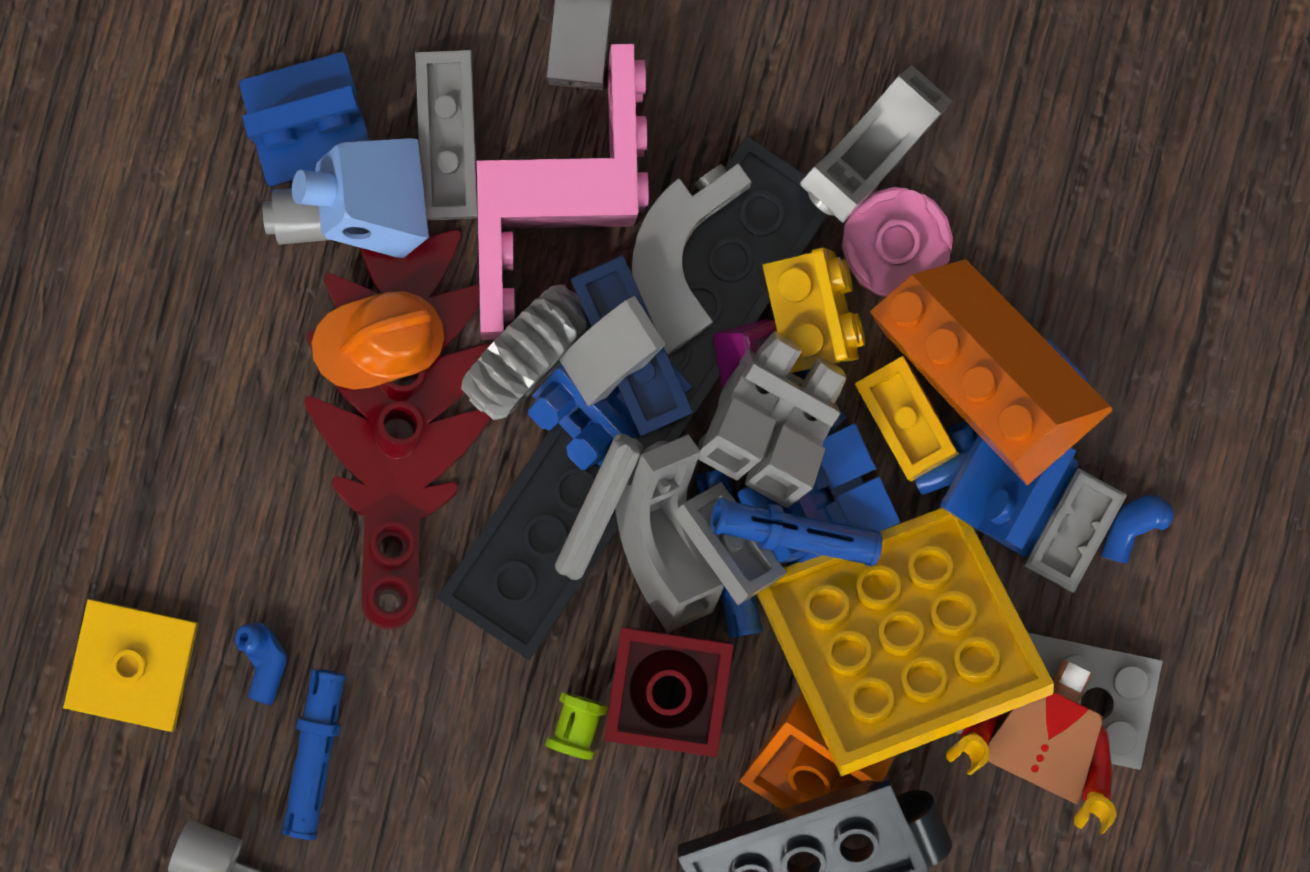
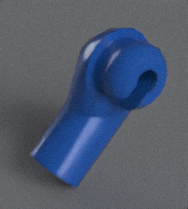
M966 421L952 425L947 431L959 455L915 479L922 495L949 486L955 479L979 435L976 434V431Z
M1144 495L1121 506L1109 528L1101 557L1128 564L1136 536L1154 528L1164 530L1170 526L1174 518V510L1171 504L1164 501L1158 495Z
M258 622L244 624L237 630L234 640L237 649L240 651L244 650L255 667L247 697L260 703L273 705L287 664V654L272 629Z

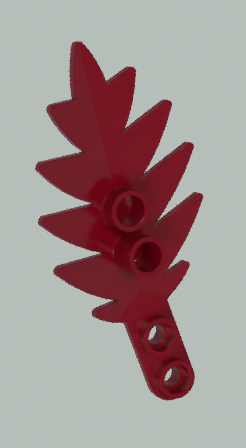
M458 230L429 236L428 239L404 258L360 248L367 270L379 293L332 273H327L324 277V284L336 309L342 305L384 292L405 291L422 297L435 308L443 323L444 342L441 351L463 330L480 306V284L431 297L454 257L461 237ZM313 330L309 331L306 337L311 350V342L315 333ZM492 343L438 357L429 368L419 373L375 387L351 390L335 385L349 404L362 417L313 396H307L304 400V406L320 435L345 468L359 481L355 482L343 477L334 476L331 480V486L351 509L364 516L361 607L368 621L379 628H400L411 620L416 611L418 602L420 520L443 507L458 490V486L454 482L427 486L442 476L463 456L482 433L491 417L477 409L435 422L432 421L465 394L461 389L465 374ZM387 540H393L400 545L401 553L395 557L386 556L381 550V544ZM384 594H392L398 599L399 607L394 611H386L380 607L378 599Z

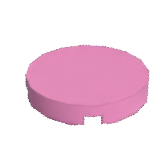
M892 187L873 192L850 215L844 225L841 248L849 271L857 282L876 295L887 297L910 275L948 264L953 236L947 216L933 199L914 190Z

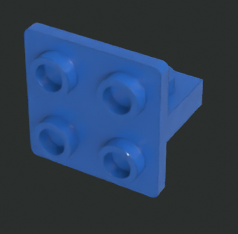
M342 52L246 78L239 83L247 111L246 115H242L248 138L256 144L265 180L270 187L293 182L298 170L315 171L317 162L337 144L370 141L347 56Z
M978 435L943 498L941 507L1017 555L1027 557L1075 469L1078 467V461L1073 458L1076 450L1073 448L1067 450L1027 486Z

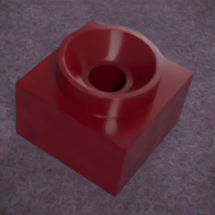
M622 625L604 741L717 757L734 646L732 641ZM674 676L683 682L685 694L678 703L664 705L655 699L652 688L661 677Z

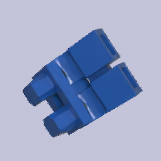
M562 364L555 369L532 395L535 401L529 408L528 415L541 429L550 431L558 423L573 438L566 446L567 456L581 470H586L595 464L601 467L616 435L626 434L633 439L640 436L618 386L605 399L588 407ZM673 365L683 390L687 394L694 386Z
M855 423L825 438L822 447L826 449L813 489L789 508H785L747 486L738 493L742 504L764 508L767 504L779 505L783 508L784 513L830 521L869 531H882L900 523L880 477L877 476L866 482H863L861 475L876 468ZM827 486L829 487L835 500L833 502L831 501L829 494L825 488ZM776 546L771 550L779 563H786L787 566L821 556L781 546Z

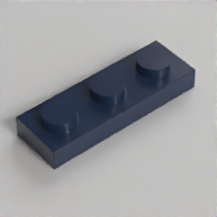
M623 255L571 278L592 327L613 309L633 296L637 298L654 325ZM665 347L645 367L626 376L618 385L640 436L694 413Z

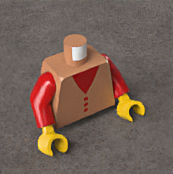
M1062 659L1052 679L1054 683L1052 695L963 729L962 739L950 747L946 753V758L949 762L958 758L962 751L967 753L971 759V767L967 770L968 775H972L989 762L1077 805L1082 797L1084 804L1074 817V824L1080 829L1088 822L1090 813L1100 819L1101 828L1099 832L1101 835L1115 821L1116 809L1110 801L1113 770L1108 731L1102 725V715L1078 704L1093 673Z

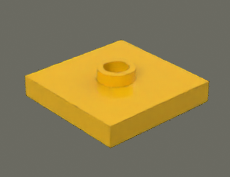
M87 599L63 708L169 732L175 731L199 622L95 599Z

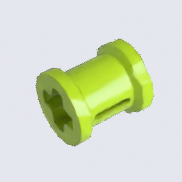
M561 692L559 700L563 703L554 736L547 737L545 746L577 758L593 760L595 754L591 749L600 716L607 715L609 706L582 696Z

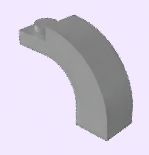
M910 65L896 78L842 141L814 166L801 181V186L809 192V198L817 208L828 215L836 216L843 223L953 101L914 66Z
M722 164L709 171L695 183L699 192L694 196L689 193L681 180L677 179L655 201L639 230L633 252L632 275L654 325L666 344L664 347L668 356L702 333L713 323L687 285L683 273L682 256L685 245L693 231L702 222L750 188L751 180L739 164L729 171H726Z
M689 434L669 443L663 440L647 447L641 453L639 461H637L615 507L620 538L630 568L646 601L667 633L714 612L724 587L673 515L683 503L687 502V488L701 452Z

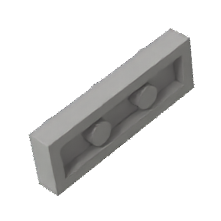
M471 50L415 52L419 153L427 221L478 218Z

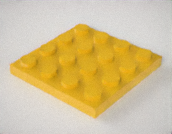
M942 508L880 531L882 534V550L875 566L869 567L862 563L828 556H818L802 563L797 562L784 567L786 574L776 583L757 594L841 776L1053 694L1054 683L974 528Z

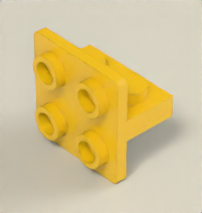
M822 247L813 249L812 253L762 264L777 332L794 341L802 350L790 370L791 373L812 369L819 357L833 364L859 359L857 347L865 346V337L859 314L849 312L845 293L853 291L852 279L846 259L841 260L840 257H836L834 251Z

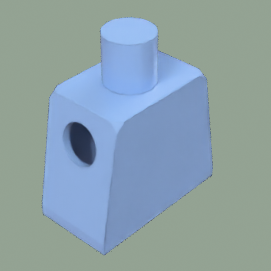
M418 139L343 142L335 145L317 162L315 171L298 170L294 176L292 183L294 202L296 204L319 206L321 233L327 239L393 257L404 258L429 238Z

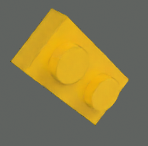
M904 356L855 383L909 481H914L959 455L957 448Z

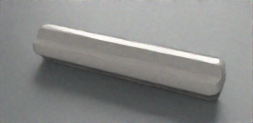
M618 434L614 437L555 563V569L559 574L567 575L572 580H578L583 577L643 450L639 440L630 438L626 434Z

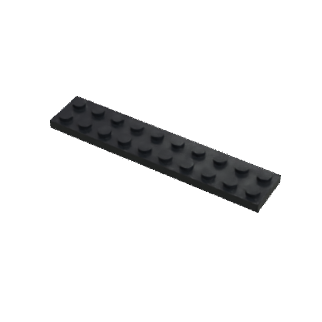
M747 136L725 169L729 171L739 164L751 180L750 188L702 222L689 237L682 256L683 273L687 285L713 321L710 327L669 356L671 363L694 386L686 394L694 413L645 435L638 436L636 439L643 446L642 452L658 441L664 440L669 443L678 439L720 377L713 335L725 329L756 322L769 304L770 297L762 264L800 256L828 215L813 204L809 198V192L801 186V181L806 175ZM559 423L547 433L437 597L438 600L528 660L532 658L618 529L616 511L614 510L582 578L572 580L567 575H561L556 571L555 563L600 469V466L595 464L586 470H581L567 456L566 446L573 438Z

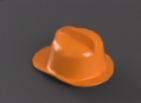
M405 291L377 294L342 305L329 312L316 327L311 342L313 361L320 373L336 386L351 390L375 387L414 375L429 368L440 355L444 342L443 323L435 308L420 296Z

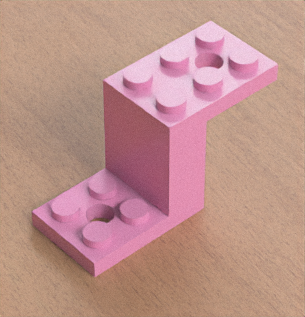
M611 44L607 72L610 158L477 161L480 326L482 340L496 339L504 331V326L510 325L515 320L514 288H503L502 271L513 270V231L501 232V229L634 226L638 213L646 211L649 200L648 173L637 172V157H644V150H647L646 116H636L635 103L643 102V94L646 91L645 60H634V44Z

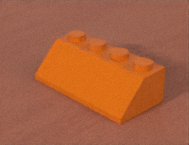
M967 259L910 275L870 311L885 336L1027 486L1113 411L1112 407Z

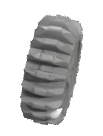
M562 284L551 286L538 299H535L528 308L522 311L471 366V369L463 378L461 389L471 398L469 401L481 413L485 412L493 420L507 417L561 364L559 358L592 327L577 293L571 292Z

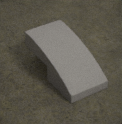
M633 296L613 309L584 333L559 358V361L589 407L605 399L626 376L645 367L666 344L637 298Z

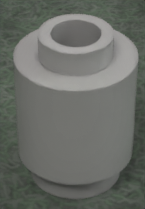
M292 188L273 189L272 201L263 202V222L266 235L275 234L278 245L330 240L321 233L319 206L296 204L292 197Z

